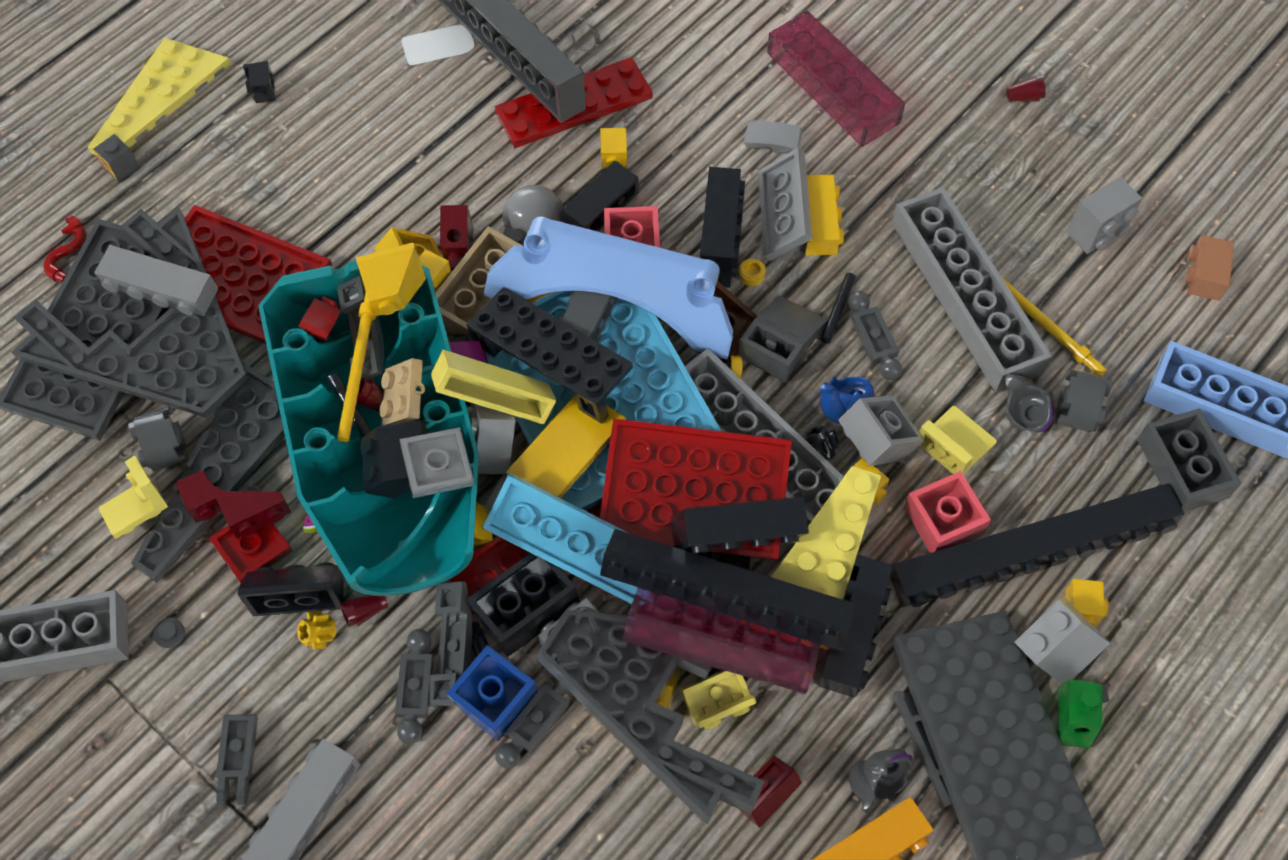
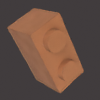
M1201 235L1197 244L1191 245L1188 253V260L1191 261V266L1188 267L1185 275V282L1189 283L1187 294L1218 301L1222 299L1230 286L1234 242Z

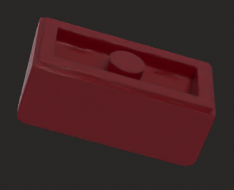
M775 755L754 775V777L765 782L752 813L749 814L740 810L759 828L765 824L802 783L796 770Z

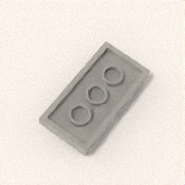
M800 148L794 149L758 171L764 257L770 261L812 239L805 152Z

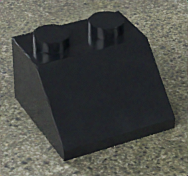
M419 420L379 426L361 438L360 451L363 461L365 493L396 499L411 489L400 446V439L427 434L425 421Z

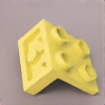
M952 406L935 423L928 420L921 426L919 432L925 440L919 446L952 474L961 471L965 475L997 442L995 438L956 406Z
M136 456L125 461L130 470L126 476L133 486L98 508L115 539L129 534L135 527L149 518L158 516L162 510L168 507L155 483Z

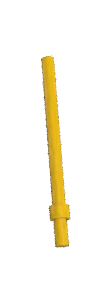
M1002 277L1022 310L1073 354L1072 358L1080 365L1085 364L1096 375L1103 376L1106 373L1107 368L1092 356L1093 352L1085 345L1080 346Z
M366 293L364 302L360 304L358 314L361 319L337 440L340 442H349L371 324L376 318Z

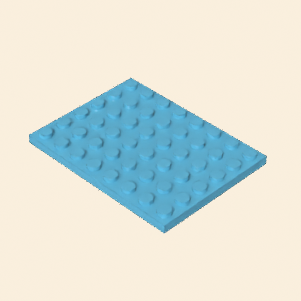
M573 291L553 292L532 304L559 319L561 315L565 314L568 308L569 296ZM618 298L611 310L608 321L605 323L598 343L631 361L633 369L605 398L606 405L624 416L626 420L721 431L656 315L636 304ZM501 350L495 357L486 353L487 361L490 365L547 382L552 389L556 402L544 425L515 416L530 445L575 394L504 350ZM610 443L561 499L585 511L602 503Z

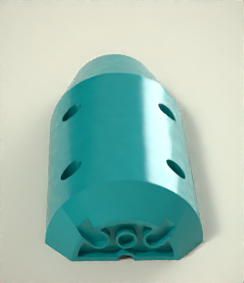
M354 260L347 262V265L341 269L326 266L284 275L258 306L297 497L352 589L359 593L373 596L401 595L424 590L443 583L459 574L471 562L474 548L479 452L465 401L436 392L431 373L442 350L451 352L429 268L422 265L426 279L406 307L390 315L378 316L384 342V364L382 373L371 379L384 391L381 381L385 369L411 358L423 360L421 383L425 387V392L421 394L419 419L414 421H425L427 434L460 427L474 479V486L413 498L411 489L396 499L365 493L363 461L360 451L362 437L354 423H352L349 442L337 440L343 405L327 380L329 375L338 373L346 388L348 385L351 370L350 358L354 355V347L348 314L341 311L337 286L359 275L361 276L357 261ZM322 297H326L338 303L336 309L341 311L326 342L309 335L305 330L299 328L302 318L315 298L321 301ZM416 387V391H421V388ZM357 405L372 431L382 426L380 412Z

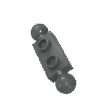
M862 291L852 293L848 299V305L856 313L852 314L851 321L871 363L882 362L880 373L885 379L895 380L899 378L903 370L902 365L897 359H894L898 357L899 349L878 306L868 309L870 305L869 296Z
M415 629L407 637V646L412 651V654L401 653L395 715L396 717H405V720L397 728L398 738L405 744L416 743L421 738L423 730L417 718H428L429 682L433 671L434 658L432 654H424L431 646V636L423 629Z
M556 678L554 689L544 683L506 730V736L512 739V741L500 745L495 753L496 762L502 768L510 769L515 767L520 761V750L522 748L531 754L570 705L569 701L563 696L571 694V692Z

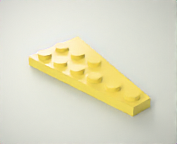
M164 38L89 144L88 149L90 153L96 155L93 148L114 134L128 147H131L136 143L137 136L145 130H152L156 126L155 122L163 115L168 117L196 94L195 89L204 82H211L215 78L214 74L221 68L227 69L232 65L230 59Z
M852 466L809 524V534L799 538L800 542L795 543L771 577L844 599L881 475ZM739 620L740 622H743V623H746V624H749V625H752V626H755V627H758V628H761V629H764V630H767V631H770V632H773V633H776V634H779V635H782V636H785V637H788V638H791V639H794V640H797V641H800V642H803V643H806V644H809V645H812V646H815V647H818V648H821V649H824V650H828V647H825V646H823V645H820V644H817V643H813V642H810V641H807V640H804V639H801V638H796V637H794V636H791V635H788V634H785V633H782V632H778V631H775V630H772V629H769V628H765V627H762V626H759V625H756V624H753V623H750V622H747V621Z

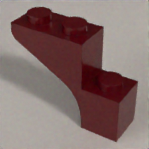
M204 470L175 482L187 511L196 523L209 520L222 511L229 528L236 538L251 535L258 528L268 523L278 522L285 515L291 513L286 500L278 491H224L211 483Z

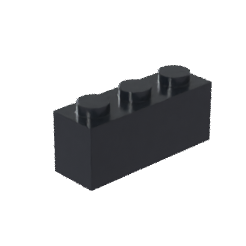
M614 161L609 167L603 168L594 181L586 184L580 194L565 204L562 209L564 223L598 232L605 226L604 208H623L639 193V177Z

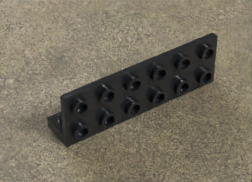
M502 288L466 324L472 341H480L483 351L495 357L501 350H504L575 394L579 410L601 424L609 416L605 398L633 369L631 361L507 288Z

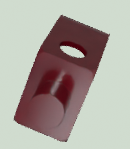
M440 205V249L443 258L449 261L451 272L473 246L474 227L468 205Z

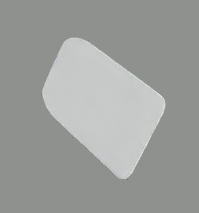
M463 25L445 27L402 38L403 49L409 65H417L461 55L475 47L472 34Z

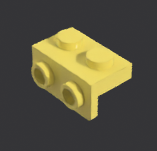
M739 665L728 667L708 676L706 679L703 678L680 689L693 724L699 728L704 727V729H711L722 723L721 719L731 714L733 717L743 715L750 711L749 706L757 703L755 697L750 695Z

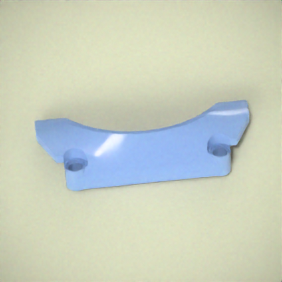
M536 217L532 221L526 235L524 246L514 245L490 268L487 274L484 288L485 297L493 298L502 288H507L525 300L558 291L596 292L629 301L655 314L675 329L695 352L702 353L708 348L718 358L727 360L733 340V329L722 298L713 296L720 268L711 260L589 230L546 217Z

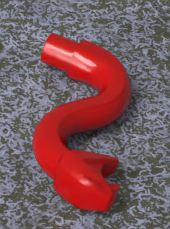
M72 215L65 219L68 225L61 232L63 234H75L74 239L69 244L52 250L44 261L43 268L45 274L55 282L62 283L67 275L56 266L57 260L78 251L86 240L84 225L76 216Z

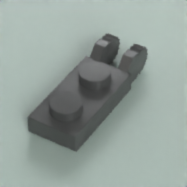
M256 714L223 716L216 778H218L216 801L218 805L227 804L230 789L229 780H238L236 791L238 805H246L248 801L249 780H251L258 722Z

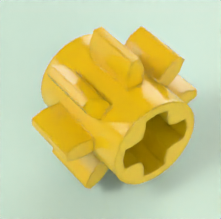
M321 611L307 612V619H301L298 624V638L305 644V647H312L313 650L327 648V642L333 641L336 635V624L329 617L328 613L322 614Z

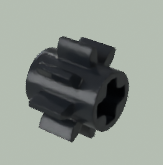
M817 426L806 432L807 438L805 440L826 460L836 454L835 449L839 448V440L835 430L828 432L826 426Z

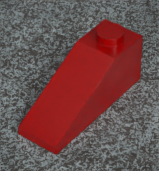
M322 297L321 301L315 298L302 318L299 328L305 330L309 335L326 342L341 313L340 310L336 309L338 303L326 297Z

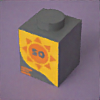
M115 134L93 148L103 168L118 182L140 168L130 148Z

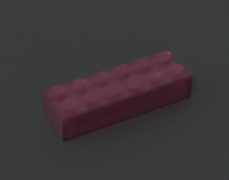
M808 10L769 32L767 54L862 147L901 123L905 102Z
M639 587L628 614L623 637L624 642L807 694L815 671L820 644L796 638Z

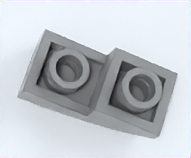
M748 121L744 144L747 148L771 147L774 153L791 152L799 148L803 129L799 126L780 122Z

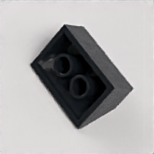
M532 553L525 556L466 599L489 636L507 658L539 635L541 629L548 622L559 620L572 603H580L576 586L558 566Z
M328 562L319 563L314 567L291 565L287 569L277 570L263 567L257 569V571L246 573L238 588V596L253 617L340 610V605L343 604L344 575L338 565Z

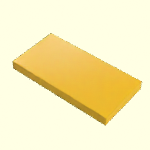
M574 396L506 471V475L508 476L509 473H512L562 498L610 443L613 418L624 420L626 418L607 406L609 416L601 424L579 410Z

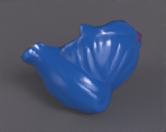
M834 376L829 384L823 383L820 387V406L826 417L834 423L840 424L838 419L860 398L875 396L873 386L862 377H846L837 380Z

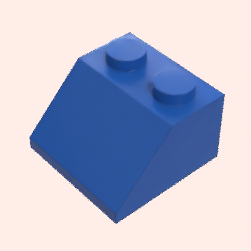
M487 645L448 690L446 695L476 725L499 741L538 690L534 680Z

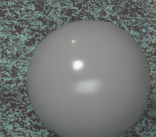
M527 185L514 191L507 199L503 209V223L505 227L517 228L522 230L523 234H527L532 221L536 217H546L564 223L562 211L564 206L560 198L552 190L540 185Z

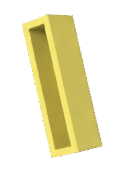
M442 350L431 373L436 392L543 425L556 402L552 389L547 382L446 350Z

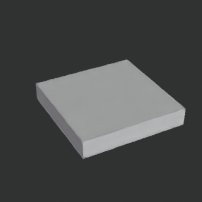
M460 427L400 439V446L413 498L474 486V479Z

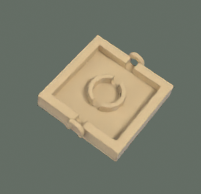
M411 358L385 369L381 381L384 388L383 401L380 405L382 426L406 423L419 419L421 394L425 392V387L421 383L423 360ZM416 387H420L421 391H416Z

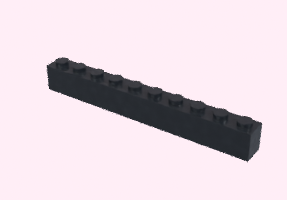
M1167 483L893 564L890 579L902 607L908 605L919 607L928 603L929 599L939 596L941 599H946L965 588H968L969 591L983 587L986 582L992 580L1003 582L1013 577V574L1022 571L1024 574H1030L1049 563L1052 566H1057L1076 555L1083 558L1095 553L1096 549L1106 547L1107 550L1122 545L1123 541L1133 539L1136 542L1149 537L1153 532L1160 531L1162 534L1170 532L1178 527L1177 523L1185 513L1172 488Z

